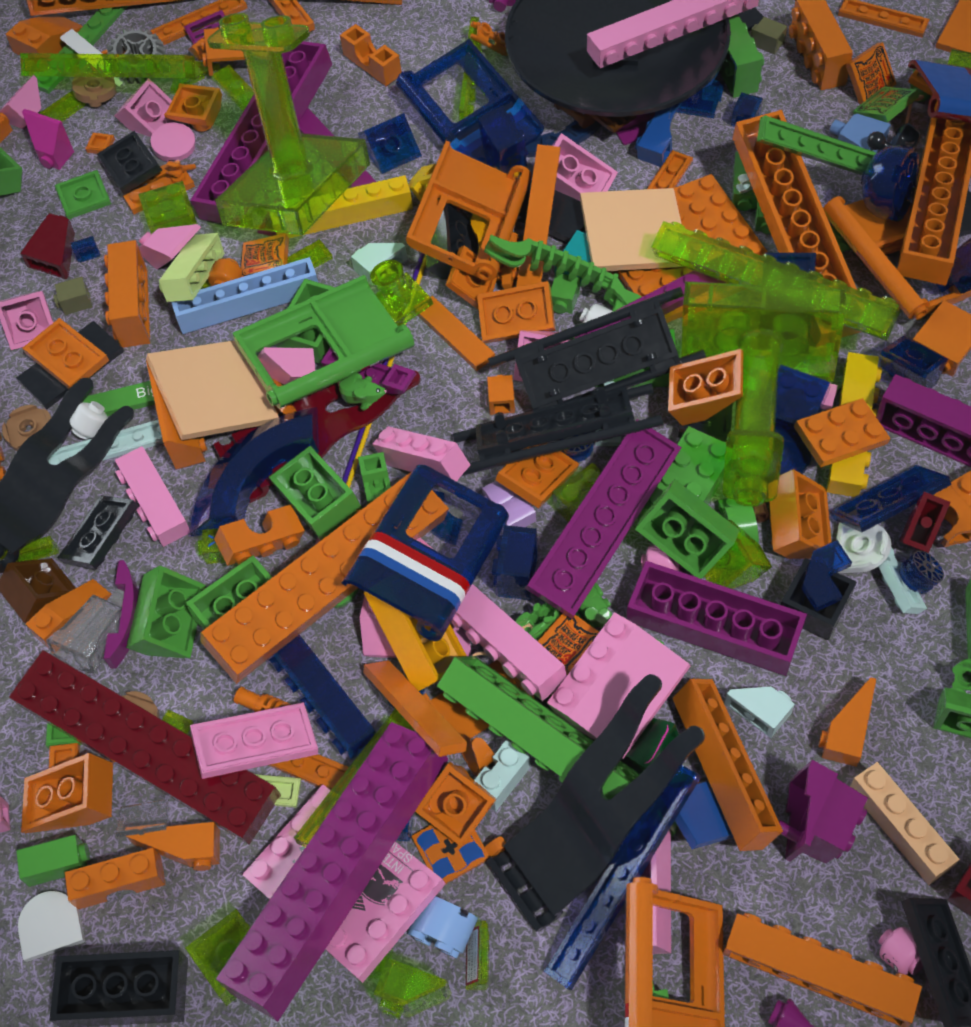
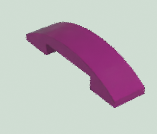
M331 348L321 361L323 366L338 360ZM377 363L358 372L363 377L362 379L367 376L371 377L372 383L387 390L386 393L404 394L416 376L414 370L394 364L391 368Z
M124 560L118 561L115 581L116 587L124 595L118 633H107L104 660L111 669L117 668L129 651L126 647L139 596L135 578Z

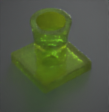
M382 261L371 271L370 279L379 290L375 295L397 326L406 324L434 304L431 297L407 272L404 273L403 266L399 261Z

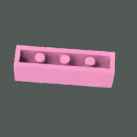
M388 426L372 444L378 453H384L385 462L390 467L409 472L415 470L417 474L453 484L458 481L470 466V463L456 442Z
M143 446L115 460L119 468L115 473L122 485L127 483L130 487L125 491L130 499L139 503L140 507L137 508V512L143 522L149 521L151 526L147 527V530L154 542L159 539L164 547L191 533L186 520Z
M657 821L636 823L628 834V883H632L633 878L646 877L652 879V883L658 886V890L671 893V831ZM653 906V954L671 953V910Z

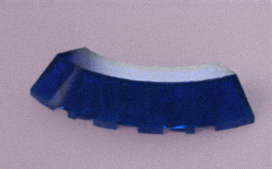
M317 407L295 411L270 420L252 430L227 450L210 471L200 489L191 518V536L216 534L219 526L244 519L251 493L256 486L259 487L273 473L272 469L284 461L288 463L309 446L319 453Z

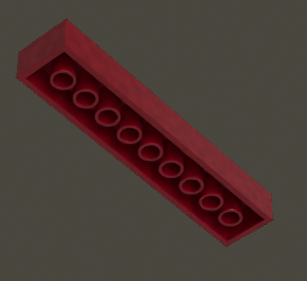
M42 650L9 696L11 700L24 710L208 821L215 822L218 827L250 845L274 808L277 799L281 797V793L275 786L248 770L202 779L192 737Z

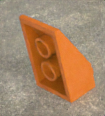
M57 13L46 14L19 21L5 35L14 53L45 67L66 45L60 37L71 29L77 33L83 26Z
M742 349L670 367L668 412L682 426L705 421L743 397Z
M87 753L24 778L21 832L26 834L86 826L112 817L113 763Z

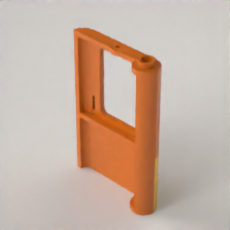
M893 185L884 193L845 205V200L841 196L831 199L823 207L827 219L908 319L915 318L918 320L926 314L935 311L943 300L955 304L971 296V277L967 275V268L961 261L959 266V260L956 258L947 283L951 284V288H949L951 293L931 301L925 298L921 299L887 258L886 255L899 251L902 248L911 208V202L896 185ZM962 275L965 286L968 287L963 292H961L956 280Z

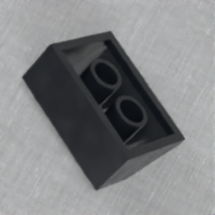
M447 203L432 237L431 244L453 252L456 255L458 249L465 245L477 255L478 243L472 231L471 217L451 203ZM426 255L427 270L441 279H448L452 266Z

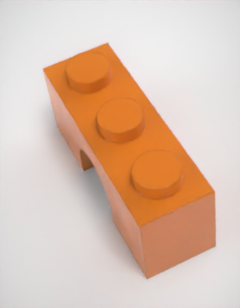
M357 24L340 34L343 55L383 85H389L402 75L399 55L386 45L376 50L372 44L370 34Z
M290 504L267 512L262 522L266 533L253 532L249 529L244 519L219 526L214 540L227 566L235 563L240 565L253 555L254 557L260 555L267 557L276 550L282 548L291 549L297 546L305 530L292 505Z
M154 848L65 872L68 901L78 909L107 902V896L117 891L133 890L139 893L166 885L162 858Z

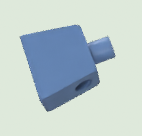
M854 114L847 124L837 119L834 120L830 133L837 135L838 140L877 153L878 150H872L868 147L867 138L870 133L879 131L884 134L887 140L891 124L860 114Z

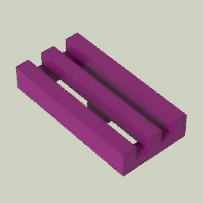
M220 10L184 26V30L194 45L204 37V29L228 28L231 25L223 11ZM220 18L222 19V20L219 21V22H216V23H214V24L207 25V24H209V23H211V22H213V21H216V20H218V19H220ZM204 25H207L203 29L192 33L193 30L200 28Z

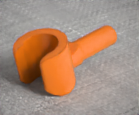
M168 161L167 165L171 166V170L166 172V174L179 178L184 171L196 169V165H181Z

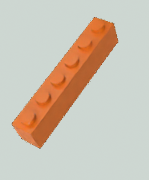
M690 679L672 699L685 728L698 726L704 731V741L695 751L739 851L763 850L783 832V829L713 679Z
M737 913L723 953L724 956L898 1026L909 1027L912 1024L922 986L915 984V980L910 976L901 973L890 974L883 971V967L871 961L862 963L852 959V955L844 950H829L822 947V943L810 937H803L801 939L791 935V931L783 926L773 925L771 927L761 923V919L749 913L741 915Z

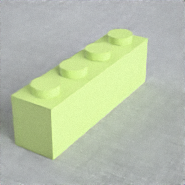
M218 233L194 235L182 248L159 279V288L164 294L166 302L186 301L195 298L208 279L214 262L221 259L225 254Z

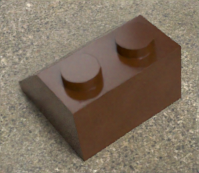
M52 558L8 563L0 578L1 594L24 623H27L46 604L76 588Z

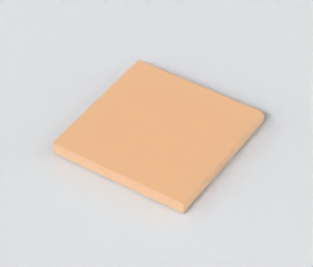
M674 188L586 192L580 194L590 258L595 266L599 268L604 267L606 271L689 266L690 260Z
M235 340L147 353L146 360L181 440L277 423L279 416L274 406L267 399V391L239 350Z

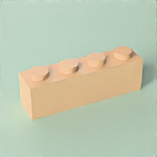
M878 762L853 779L850 787L868 798L864 808L867 809L868 813L928 886L949 872L960 860Z

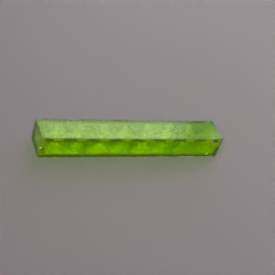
M20 53L21 76L195 79V56Z

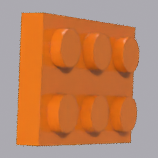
M548 281L477 295L481 335L484 343L518 338L521 330L556 331L551 287Z
M58 318L23 347L26 355L68 389L81 378H90L109 361L104 352L61 318Z
M863 398L797 420L794 425L795 430L820 468L887 445L891 439Z
M559 451L507 464L498 472L495 480L539 509L576 472L580 463Z

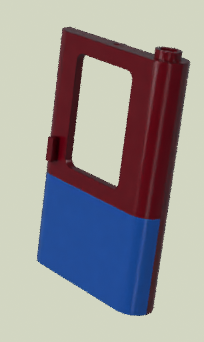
M915 59L911 60L908 67L918 70L933 93L928 104L929 117L971 124V68ZM937 100H938V106H937V109H936V111H935V109H934V108H935V104H936V102H937Z

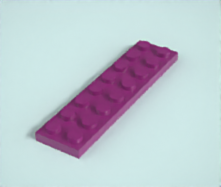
M652 428L627 434L525 589L572 619L682 447Z

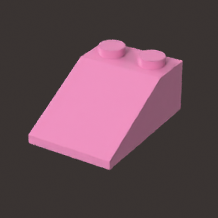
M561 133L552 144V146L561 147L555 190L579 201L581 193L608 191L618 172Z

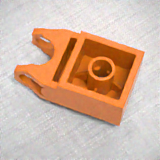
M971 471L938 489L934 496L951 502L944 519L951 524L952 529L943 536L944 540L941 544L944 547L967 543L971 540Z

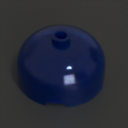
M900 145L885 147L872 157L866 171L863 172L861 177L862 197L866 208L874 216L898 222L902 220L908 211L911 203L907 200L911 195L912 188L916 187L919 169L918 153L913 152L914 147Z

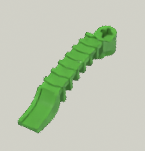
M490 235L489 241L485 246V253L507 266L520 267L525 262L526 256L532 257L530 271L534 272L539 266V261H543V272L547 273L553 265L557 267L556 275L558 276L562 275L564 271H568V280L573 281L577 276L581 277L580 286L582 287L587 286L589 282L594 283L592 289L594 293L601 290V287L606 289L604 300L611 304L613 312L642 297L626 290L618 279L619 274H611L606 271V268L595 266L594 262L588 263L582 260L581 256L575 257L570 255L569 251L565 250L563 252L556 249L554 245H545L541 240L536 242L528 238L521 242H510Z

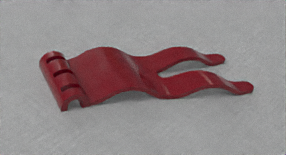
M415 371L416 376L408 386L407 390L415 387L420 383L421 378L420 374L417 371ZM336 382L293 402L292 405L297 410V413L291 419L281 413L277 423L242 429L232 434L233 440L229 444L221 445L218 441L213 446L243 501L252 503L267 495L269 486L273 485L269 477L306 448L311 446L323 458L338 440L350 432L361 429L375 421L402 394L385 393V395L364 411L360 409L361 404L330 413L327 411V406L342 397ZM239 451L237 455L233 457H227L228 455ZM249 468V470L243 474H236L244 469ZM259 485V487L252 492H246L247 490Z

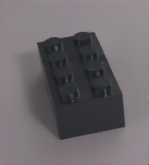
M180 950L56 956L49 1021L59 1027L184 1022L188 958Z

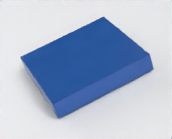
M708 781L667 791L662 796L664 803L692 850L733 838Z

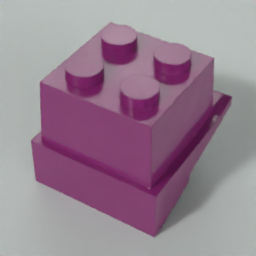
M811 760L789 783L785 811L790 814L789 825L779 820L783 829L781 835L787 838L785 860L789 862L801 853L826 864L834 858L838 859L844 851L848 852L851 849L856 838L852 834L854 828L863 822L867 814V809L864 806L868 798L837 779L838 773L814 760Z

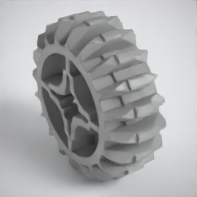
M131 27V31L127 32L123 29V34L116 33V39H110L111 45L107 46V59L110 68L117 77L121 76L124 81L129 78L132 84L135 79L142 83V78L151 79L150 75L157 77V71H162V65H165L166 51L163 42L156 33L152 34L149 29L144 32L142 27L138 30Z

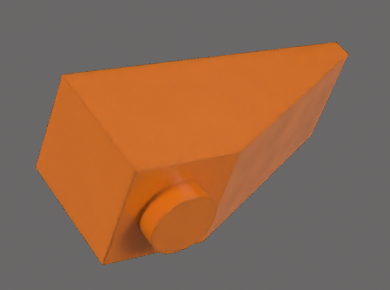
M92 579L46 604L25 625L39 641L54 652L112 594Z
M870 677L831 721L828 730H822L818 745L819 748H823L822 758L857 767L862 756L876 678Z
M215 822L126 830V837L133 845L144 849L154 848L159 855L193 867L194 870L205 871L211 869V865L220 864V829Z

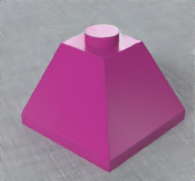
M24 109L22 113L40 163L48 169L53 167L60 170L74 153L62 121Z

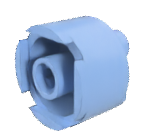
M435 896L408 928L407 934L427 946H430L432 941L436 942L434 947L457 959L459 953L463 954L478 918L470 912L468 915L461 913L460 907Z

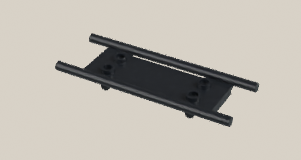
M678 287L488 358L491 368L516 360L532 408L537 410L595 395V390L568 400H562L565 397L646 367L650 368L649 370L603 386L605 392L624 387L627 389L670 373V367L703 359L706 358L704 350H700L681 358L678 356L660 306L684 296L682 288ZM631 316V318L623 320L621 322L615 323L613 325L607 326L605 328L599 329L597 331L591 332L589 334L583 335L581 337L575 338L573 340L567 341L565 343L544 350V348H547L549 346L555 345L557 343L563 342L565 340L571 339L573 337L579 336L581 334L587 333L589 331L598 329L600 327L606 326L608 324L614 323L616 321Z
M652 383L630 389L624 387L605 392L603 387H597L595 395L506 418L503 413L498 412L494 415V421L478 424L473 429L453 433V439L456 443L477 438V451L480 460L471 462L463 475L663 426L661 415L635 421L629 399L654 393Z

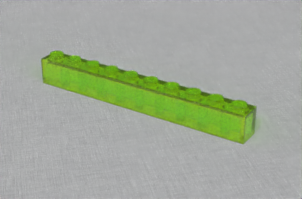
M663 221L651 246L654 255L658 258L886 341L900 314L899 304H896L897 302L892 298L886 296L879 298L873 296L867 289L857 288L856 290L848 287L841 280L833 279L831 281L825 279L822 274L816 271L806 272L800 270V267L790 262L780 263L771 255L762 254L761 256L755 254L746 246L735 247L723 238L713 239L708 237L703 231L685 229L678 222L668 223Z

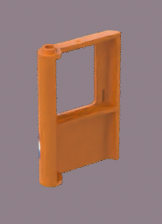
M446 141L407 233V244L421 253L482 280L495 279L501 263L484 252L485 246L489 241L490 235L506 241L510 240L532 178L530 170L525 166L515 165L506 174L452 149L450 142ZM515 172H521L519 179L515 177ZM447 203L480 216L489 222L475 262H471L453 252L431 244L432 237Z
M646 877L633 878V882L626 885L625 1027H725L722 905L658 890V886L652 883V879ZM653 906L685 913L689 917V1003L653 996Z

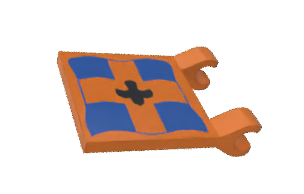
M432 824L411 836L426 866L441 877L446 884L483 864L491 856L499 855L505 850L504 845L506 844L504 838L499 836L484 847L477 832L474 830L464 845L460 847Z

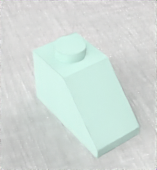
M368 243L351 256L353 269L360 276L365 275L367 282L370 285H374L407 260L406 247L403 243Z
M771 686L731 689L727 693L725 704L770 738L773 737L792 714L795 705L785 692L777 691Z

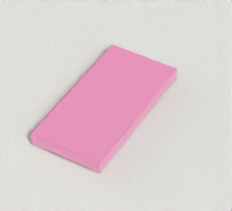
M304 702L190 725V732L202 779L318 755V746Z

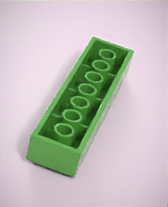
M475 656L454 657L437 685L438 688L444 691L443 696L453 703L459 702L465 706V711L468 715L477 720H484L489 724L488 728L490 731L501 737L504 735L513 741L511 745L516 750L524 754L528 752L536 758L535 763L539 767L547 771L551 769L558 774V779L562 783L575 762L594 742ZM620 761L602 788L604 796L607 799H612L640 774L623 761Z

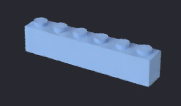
M308 257L201 289L193 300L173 301L171 303L181 332L185 334L291 302L304 279L318 282L312 261Z

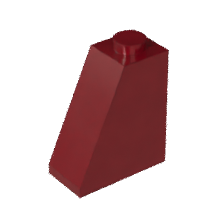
M51 213L46 216L20 253L28 268L63 279L69 277L75 236L70 220L65 216Z

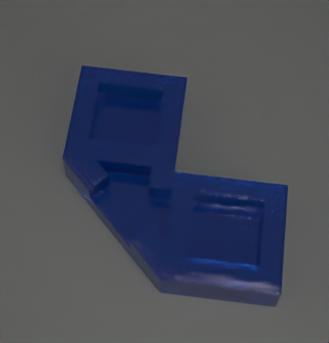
M838 540L814 550L811 556L802 590L816 611L842 599V594L830 576L851 567L852 561Z

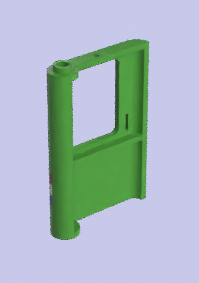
M365 275L232 333L239 350L267 391L266 396L272 406L276 405L279 409L414 347V339L408 327L404 324L397 326L370 288ZM311 328H317L338 360L283 386H277L256 354L262 351L264 347H271Z

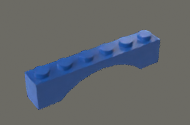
M716 76L705 87L712 85ZM683 102L656 111L653 119L647 122L643 136H639L635 145L638 159L662 167L672 151L671 122Z

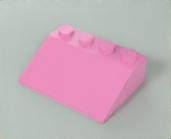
M614 612L548 700L547 704L559 717L591 739L596 740L613 719L633 687L649 674L658 676L662 681V688L647 707L639 728L622 758L624 759L691 666L642 628Z

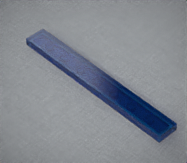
M684 765L680 767L663 793L628 833L612 862L607 867L545 968L544 972L566 989H573L626 902V885L632 883L633 878L641 877L699 782L701 776Z

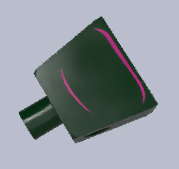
M653 718L621 761L641 774L661 754L664 748L679 735L675 723Z

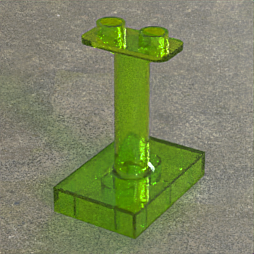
M245 13L226 15L219 20L220 29L207 39L208 45L213 49L241 50L243 52L268 151L215 200L222 225L304 235L370 165L365 139L303 134L300 132L282 53L292 51L309 37L308 26L294 25L291 22V18L285 15L269 17L261 23L250 22L248 15Z
M685 281L681 357L700 350H704L706 357L737 349L743 350V397L736 400L734 430L728 433L726 441L722 491L725 497L734 499L736 503L742 506L750 507L759 506L777 497L784 446L783 436L775 432L778 375L834 382L845 319L846 289Z

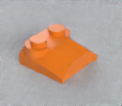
M179 83L174 98L164 114L165 118L192 124L196 131L209 130L221 109L222 93L220 88Z
M449 762L415 812L462 847L496 801V798L473 780L465 768Z

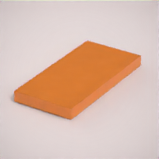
M959 0L935 48L963 57H971V0Z

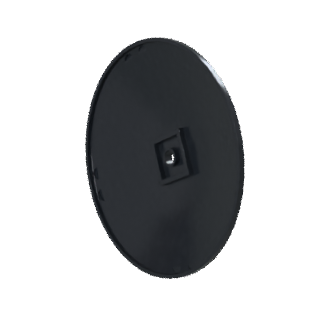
M516 0L507 18L505 44L509 61L517 75L531 90L546 100L566 109L590 115L609 117L634 116L669 108L685 101L703 89L716 76L726 59L731 35L729 18H726L599 68L587 52L588 33L672 0Z

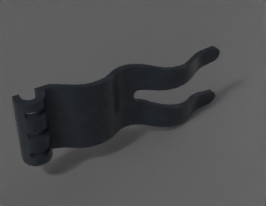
M81 378L70 387L46 425L31 435L20 446L0 481V558L6 550L8 551L6 557L0 561V573L4 572L8 563L17 561L20 549L42 537L54 525L74 488L84 477L95 470L107 455L122 428L134 418V411L131 407H121L104 421L96 435L81 451L57 465L50 464L48 460L60 448L72 428L70 419L73 413L94 388L93 381L90 378Z
M649 674L645 676L628 693L608 726L575 762L564 779L557 795L548 807L504 845L505 850L495 857L491 856L486 861L536 932L543 930L562 915L563 909L602 875L634 825L663 793L687 757L704 741V731L698 726H690L675 737L635 780L612 799H607L604 796L602 788L629 748L647 707L662 688V681L656 675ZM514 860L516 866L505 872L503 867ZM530 882L533 887L522 895L519 889ZM546 905L549 910L538 918L535 912Z

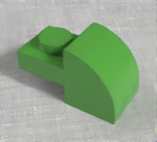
M383 452L358 457L368 504L391 487Z
M744 496L718 500L721 516L739 529L732 549L759 545L757 521L752 504H747Z

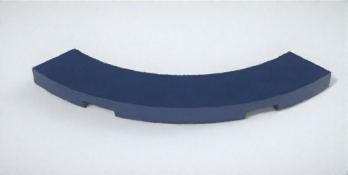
M575 120L566 126L565 130L556 134L551 132L544 135L525 136L523 155L524 157H536L537 144L552 146L561 133L576 144H580L592 136L602 125L595 120L594 124L583 129L579 126V122Z

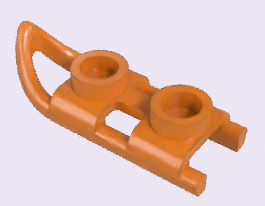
M471 22L470 26L477 29L476 35L473 33L470 35L471 39L503 56H508L504 32H493L490 25L486 22ZM489 38L495 41L494 45L488 42Z

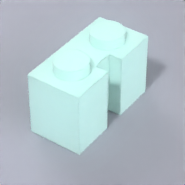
M507 739L492 757L493 769L490 770L485 766L475 778L478 784L496 798V801L491 806V809L495 812L531 767L530 755L516 750Z

